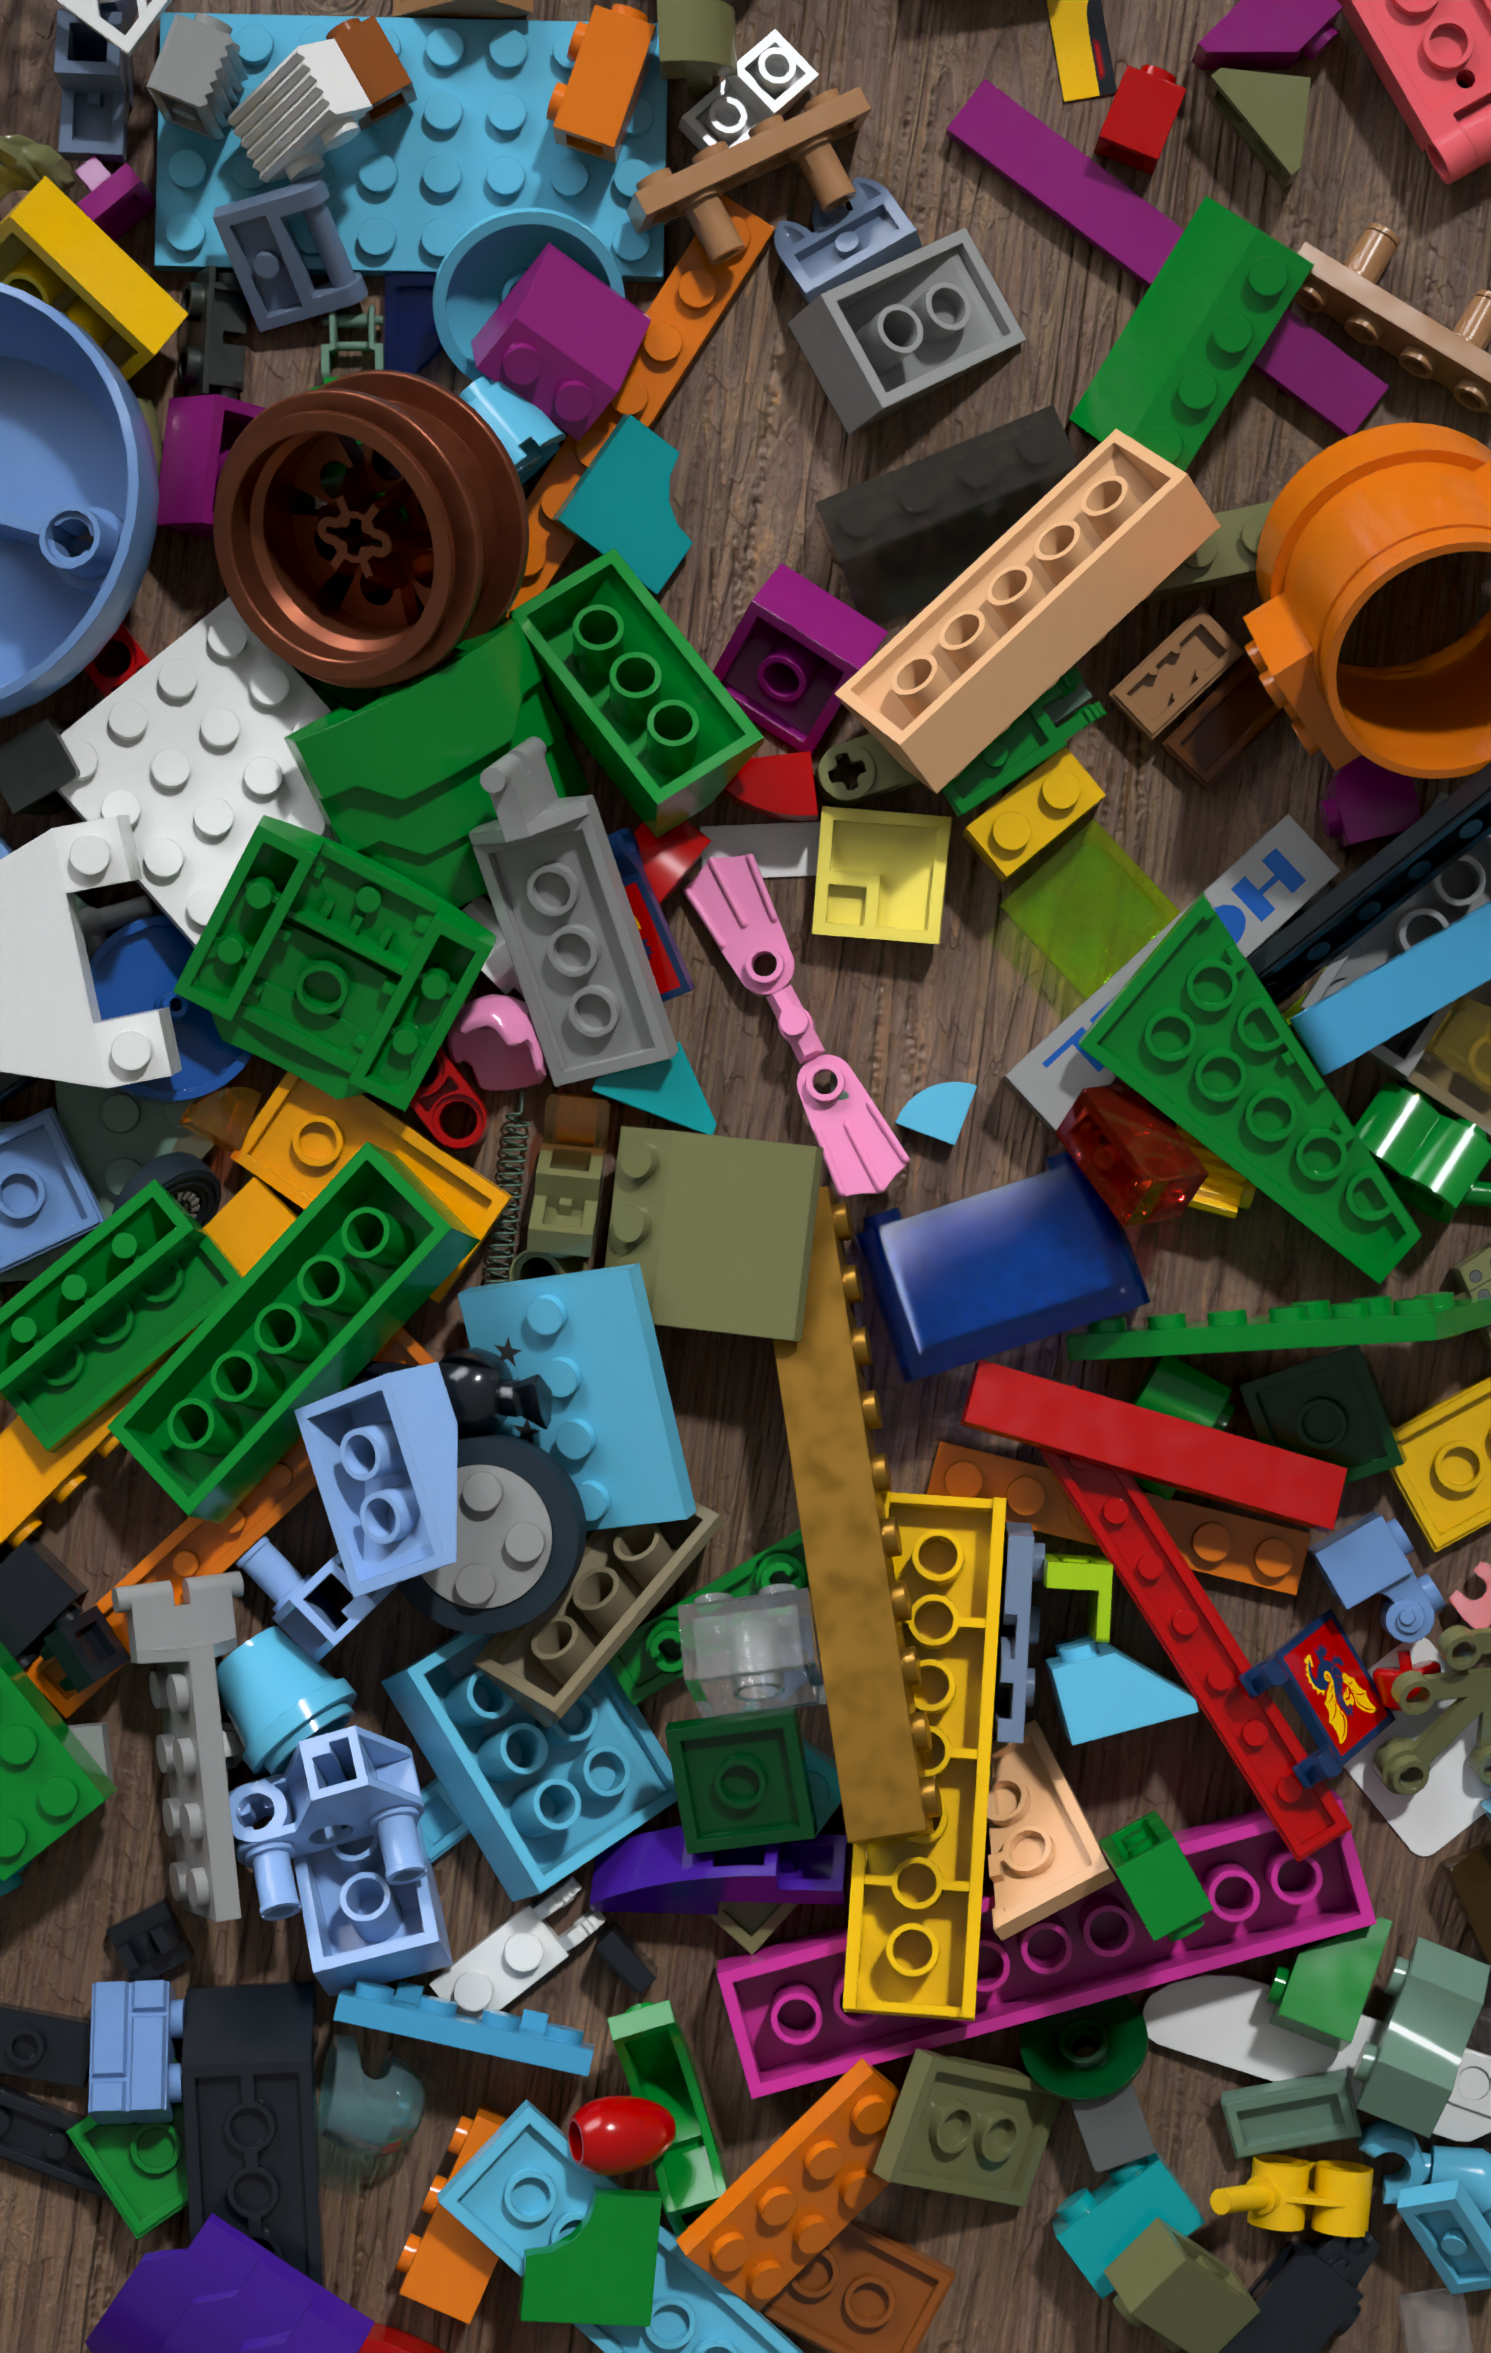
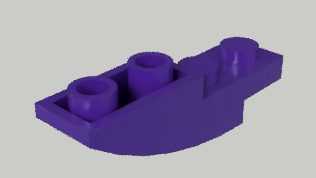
M682 1826L625 1838L617 1841L595 1856L590 1909L595 1912L718 1915L719 1902L845 1905L849 1854L847 1835L818 1834L813 1839L687 1854Z

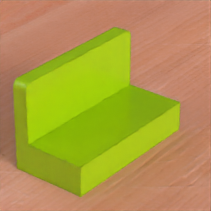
M1045 1553L1043 1585L1046 1588L1088 1590L1086 1632L1096 1643H1109L1113 1565L1103 1556Z

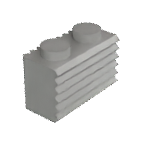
M196 13L194 20L176 14L146 86L149 88L148 91H150L154 102H156L155 105L160 109L159 112H161L163 119L214 141L225 138L221 129L229 126L226 118L233 112L231 106L239 103L236 94L244 91L241 82L249 79L238 55L240 46L232 41L230 35L233 29L228 24L204 13Z

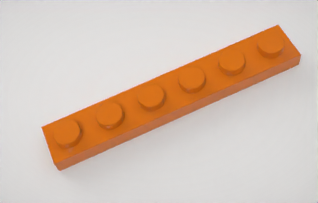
M939 1440L926 1495L994 1499V1497L1007 1498L1005 1522L1031 1523L1034 1531L1098 1546L1049 1467ZM1142 1491L1191 1570L1297 1595L1311 1533L1174 1498L1167 1501L1156 1494Z

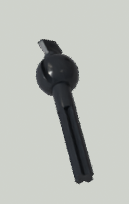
M478 1347L460 1348L445 1355L438 1363L458 1423V1435L463 1437L484 1436L499 1429L508 1416H522L543 1429L548 1428L552 1413V1390L540 1375L536 1374L523 1380H513L509 1367L498 1355ZM370 1361L344 1390L386 1373L419 1365L389 1361Z

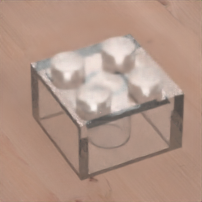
M773 1584L761 1588L758 1595L733 1598L732 1595L727 1593H708L695 1598L693 1604L677 1606L684 1681L702 1718L790 1706L801 1708L827 1704L812 1599L808 1588L797 1589L792 1584Z

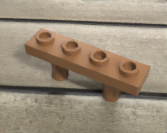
M860 86L842 95L839 94L836 88L827 90L809 100L803 107L804 113L787 121H784L782 115L772 116L750 129L748 132L749 139L730 148L726 141L715 143L703 149L692 158L694 165L675 174H672L670 168H663L646 176L636 184L638 191L634 193L626 211L637 234L643 233L678 215L679 217L686 216L711 266L723 263L739 254L744 249L745 244L741 240L720 197L788 163H798L822 212L831 211L847 203L855 196L856 190L848 178L832 144L836 140L860 130L871 111V107Z
M1370 223L1344 264L1304 242L1298 253L1314 262L1315 265L1293 299L1299 306L1311 312L1325 313L1343 324L1345 331L1356 341L1368 346H1379L1397 357L1400 365L1410 374L1422 379H1433L1451 390L1454 398L1464 407L1476 412L1485 411L1491 415V355L1485 352L1491 341V291L1478 290L1451 331L1376 285L1400 245L1399 237L1389 228L1381 224Z

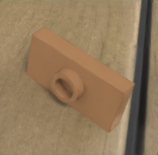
M1200 606L1108 693L1107 697L1151 742L1245 652Z

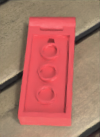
M1337 0L1343 6L1342 13L1422 152L1426 151L1440 179L1449 185L1491 161V0ZM1457 80L1466 82L1468 88L1460 87L1457 84Z

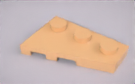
M1034 1719L1024 1725L1023 1743L993 1741L991 1746L987 1811L991 1855H988L989 1877L994 1884L995 1908L992 1909L993 1929L1000 1940L1003 1941L1117 1879L1037 1720Z

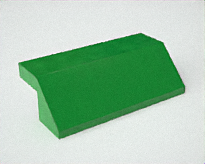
M154 1179L0 1308V1399L8 1401L44 1448L49 1452L55 1453L177 1351L244 1276L205 1229L159 1181Z

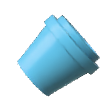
M279 1626L270 1627L255 1635L234 1650L216 1667L219 1698L245 1749L242 1759L255 1775L266 1771L271 1776L284 1773L299 1741L344 1729L355 1715L351 1706L357 1699V1693L345 1678L335 1679L289 1638Z

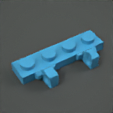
M357 1981L355 1991L343 1989L338 1996L333 2018L335 2021L588 2077L595 2044L582 2042L584 2037L583 2030L547 2023L549 2014L524 2009L521 2019L520 2016L483 2009L481 2019L456 2013L457 2002L423 1995L424 1986L401 1981L398 1983L395 1996L394 1988L365 1981Z

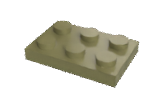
M916 2048L873 2173L892 2183L1024 2207L1062 2099L1040 2088L1026 2071Z

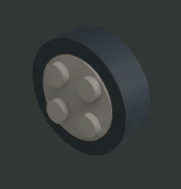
M497 1433L459 1438L457 1460V1562L397 1583L406 1598L425 1616L438 1624L460 1632L471 1634L501 1633L518 1628L534 1620L564 1594L575 1578L583 1559L587 1525L583 1503L574 1482L555 1458L545 1450L524 1439Z

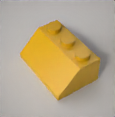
M44 176L0 222V282L23 290L64 313L94 339L118 367L126 381L157 354L187 317L188 313L47 176Z

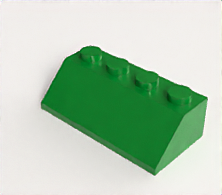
M1205 196L1069 419L1100 442H1103L1115 429H1118L1186 472L1315 263L1210 197Z
M615 548L508 613L509 618L518 620L544 674L542 682L553 705L656 838L709 806L763 745L764 737Z

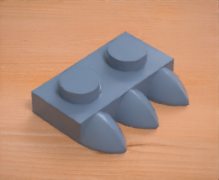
M854 178L852 185L856 190V194L850 200L853 208L852 211H849L842 205L824 213L816 200L812 210L814 233L795 222L784 220L778 222L774 234L775 248L785 272L808 305L820 294L922 247L916 228L882 184L867 178Z

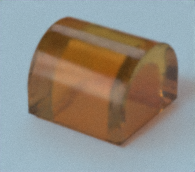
M553 1091L546 1098L543 1143L607 1150L613 1100L605 1096Z

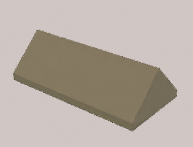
M694 1501L697 1512L687 1520L586 1531V1545L581 1565L564 1594L534 1620L518 1628L496 1633L472 1663L545 1728H549L564 1716L725 1521L720 1514Z

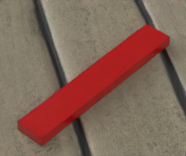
M981 1359L975 1363L960 1425L1325 1533L1334 1530L1348 1469Z

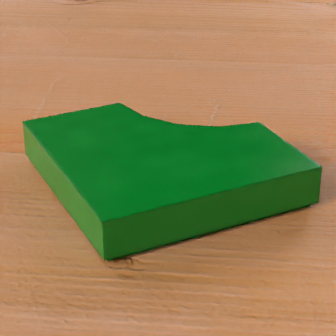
M595 2188L588 2213L571 2234L550 2246L524 2249L519 2304L520 2320L650 2327L662 2205L660 2192Z

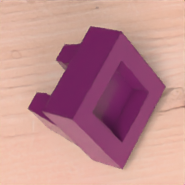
M94 155L75 171L90 192L77 203L78 206L114 242L156 208V201L142 180L127 163L111 175Z

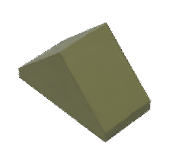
M1220 68L1211 75L1204 94L1284 191L1294 183L1302 167L1311 77Z

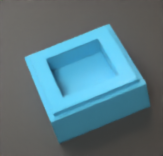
M438 1777L421 1789L425 1812L420 1817L430 1864L471 1833Z

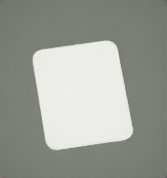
M1426 1638L1413 1643L1402 1642L1367 1670L1373 1679V1672L1379 1667H1399L1397 1652L1410 1650L1412 1665L1422 1661L1435 1660L1441 1666V1673L1454 1671L1442 1658L1434 1645ZM1458 1698L1437 1700L1427 1712L1417 1716L1408 1715L1404 1711L1391 1710L1396 1720L1343 1765L1408 1848L1419 1856L1435 1854L1485 1813L1479 1803L1491 1796L1489 1791L1491 1785L1483 1783L1469 1766V1755L1476 1746L1478 1717L1429 1764L1428 1782L1416 1794L1402 1795L1390 1792L1373 1770V1757L1377 1749L1384 1742L1392 1738L1405 1737L1415 1741ZM1491 1759L1487 1761L1484 1768L1491 1766Z

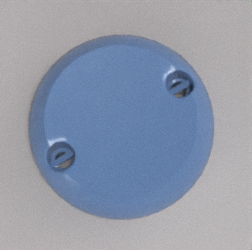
M0 282L1 719L44 700L70 682L100 653L118 630L137 596L149 565L157 530L159 486L157 461L149 427L138 399L118 367L94 339L64 313L23 290Z

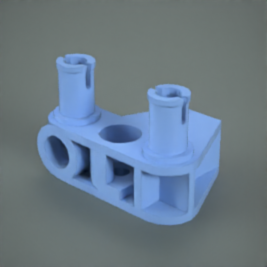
M265 1535L236 1563L276 1603L272 1608L276 1613L272 1619L317 1663L398 1586L396 1583L355 1597L341 1611L348 1618L346 1620L317 1590L333 1574L352 1594L339 1552L313 1577L310 1574L303 1577L269 1542L270 1540Z
M356 1725L299 1741L284 1773L246 1783L229 1792L233 1840L237 1861L253 1869L260 1902V1915L264 1920L286 1919L296 1915L302 1909L290 1861L292 1858L378 1834L386 1869V1881L389 1884H409L420 1880L427 1874L415 1826L424 1814L425 1807L412 1751L406 1745ZM265 1816L273 1817L267 1826L259 1830L253 1828L259 1819Z

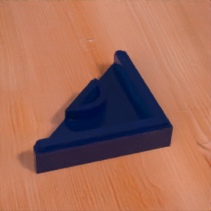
M385 274V370H397L417 375L443 349L437 334L432 306L433 288L437 274Z

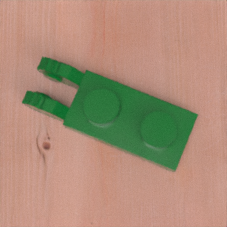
M1077 668L1061 676L1052 688L1045 691L1004 733L994 739L977 755L960 775L952 779L940 790L959 819L1066 748V741L1072 739L1107 714L1100 702H1096L1093 705L1088 704L1074 713L1070 720L1056 728L1043 709L1059 698L1063 699L1078 689L1084 678Z

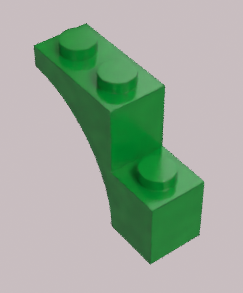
M670 2000L659 2003L645 2002L634 2005L627 2009L625 2013L609 2017L607 2020L612 2041L623 2066L632 2096L648 2099L660 2104L673 2115L675 2120L676 2137L671 2147L652 2163L666 2216L676 2237H679L731 2185L724 2156L711 2128L696 2063Z

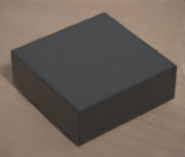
M616 1921L598 1936L596 1951L635 1993L638 1991L641 1994L657 1979L658 1967Z

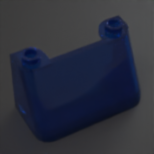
M1081 1147L1045 1158L1048 1171L906 1218H902L899 1207L863 1218L866 1231L855 1234L854 1238L901 1380L904 1383L947 1371L1151 1302L1144 1278L1097 1155L1084 1158Z

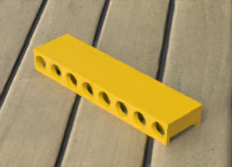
M885 1492L882 1495L886 1518L896 1517L902 1543V1555L892 1557L896 1582L906 1581L912 1608V1620L902 1621L906 1647L916 1646L922 1673V1685L912 1686L916 1712L926 1711L932 1737V1750L922 1752L926 1778L936 1777L942 1802V1816L932 1818L935 1832L933 1834L858 1846L853 1844L842 2009H844V2012L975 2022L1007 1498L994 1497V1499Z

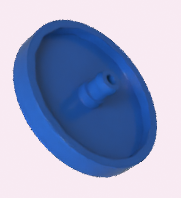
M166 915L139 919L117 930L94 951L89 958V964L101 1020L169 1007L182 1071L172 1076L117 1086V1088L130 1095L152 1102L178 1103L203 1097L227 1084L244 1068L250 1060L252 1053L222 1041L211 1012L173 992L195 948Z

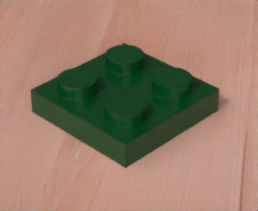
M1346 1345L1242 1382L1239 1385L1259 1442L1348 1468L1344 1485L1400 1466L1407 1461L1364 1345Z
M796 1706L668 1722L665 1734L687 1854L806 1840L816 1837L818 1828Z

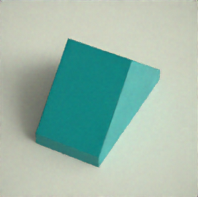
M680 1041L676 1043L679 1051L671 1059L596 1078L592 1089L594 1093L701 1134L714 1135L717 1124Z

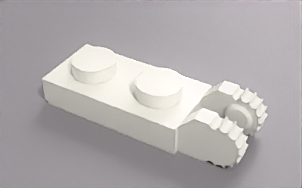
M572 1876L535 1905L529 1902L454 1961L453 1966L445 1968L436 1975L429 1985L439 1998L458 2003L457 2014L481 2019L483 2009L501 2010L567 1958L570 1954L569 1950L597 1930L605 1922L606 1918L601 1912L587 1911L575 1920L573 1925L558 1936L544 1918L551 1915L557 1909L565 1907L577 1896V1892L582 1887Z

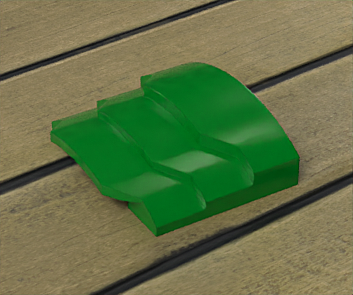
M505 617L491 632L457 643L452 648L454 658L356 712L339 707L284 738L335 842L398 872L446 900L456 908L488 892L468 835L475 827L498 819L490 794L483 789L480 783V775L486 768L521 742L534 736L543 740L546 745L545 760L558 798L581 796L590 788L564 735L566 731L543 685L542 679L544 674L518 620Z
M263 815L173 992L209 1010L222 1041L283 1068L333 1098L339 1100L368 1092L406 1111L486 962L497 936L446 900L381 863L321 835Z

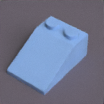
M438 1362L386 1373L294 1410L353 1598L457 1562L458 1423Z
M421 1820L415 1826L427 1874L420 1880L409 1884L391 1885L386 1881V1869L378 1834L293 1858L313 1974L329 1997L339 1995L343 1989L355 1991L357 1981L382 1984L453 1966L442 1904L432 1864H430L424 1842Z

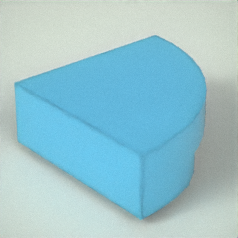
M945 1082L928 1087L915 1095L903 1107L894 1124L955 1146L977 1086L964 1082Z

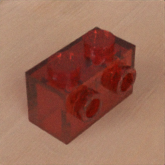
M1126 1083L1082 1089L1055 1132V1135L1123 1227L1180 1218L1209 1175L1208 1171L1165 1114Z

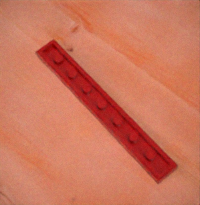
M1037 1448L1107 1561L1113 1565V1570L1187 1689L1196 1699L1199 1708L1294 1860L1300 1862L1353 1828L1323 1780L1306 1791L1302 1787L1292 1767L1308 1755L1267 1690L1254 1699L1249 1697L1239 1680V1676L1251 1668V1664L1133 1476Z

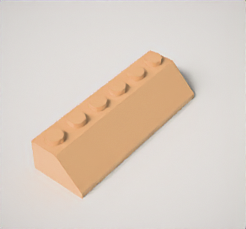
M1115 429L834 694L904 769L937 794L952 779L960 775L977 755L994 739L1004 733L1045 691L1052 688L1059 678L1093 646L1100 643L1106 634L1131 610L1149 597L1153 590L1182 562L1193 555L1221 525L1187 473L1118 429Z

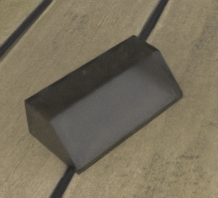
M1053 404L815 503L814 516L852 608L880 626L928 606L1078 465V462Z

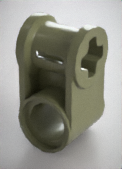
M870 732L861 737L837 744L827 750L817 765L814 776L815 787L821 798L830 805L838 807L853 806L886 793L893 794L923 784L904 769ZM843 760L847 769L856 767L859 769L861 774L853 782V790L847 791L843 782L832 783L829 779V776L833 774L837 767V761Z

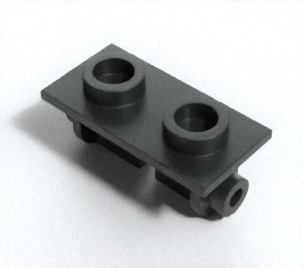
M210 265L193 275L191 282H187L183 289L181 307L188 313L184 319L189 321L187 345H184L179 353L177 378L180 384H185L184 397L208 395L209 391H211V394H218L237 400V393L244 391L246 346L223 343V333L239 336L246 334L248 303L236 274L219 273L218 282H215L216 266Z

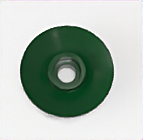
M1121 1995L1023 2023L1020 2032V2052L1028 2074L1044 2091L1066 2101L1093 2102L1115 2095L1136 2078L1146 2060L1148 2032L1145 2020L1138 2007L1129 1997ZM1084 2046H1091L1098 2050L1089 2057L1075 2056L1078 2049Z

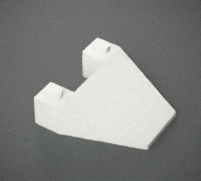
M116 815L52 828L0 860V1072L101 1088H112L168 1077L182 1071L169 1007L101 1020L74 893L142 879L129 815Z

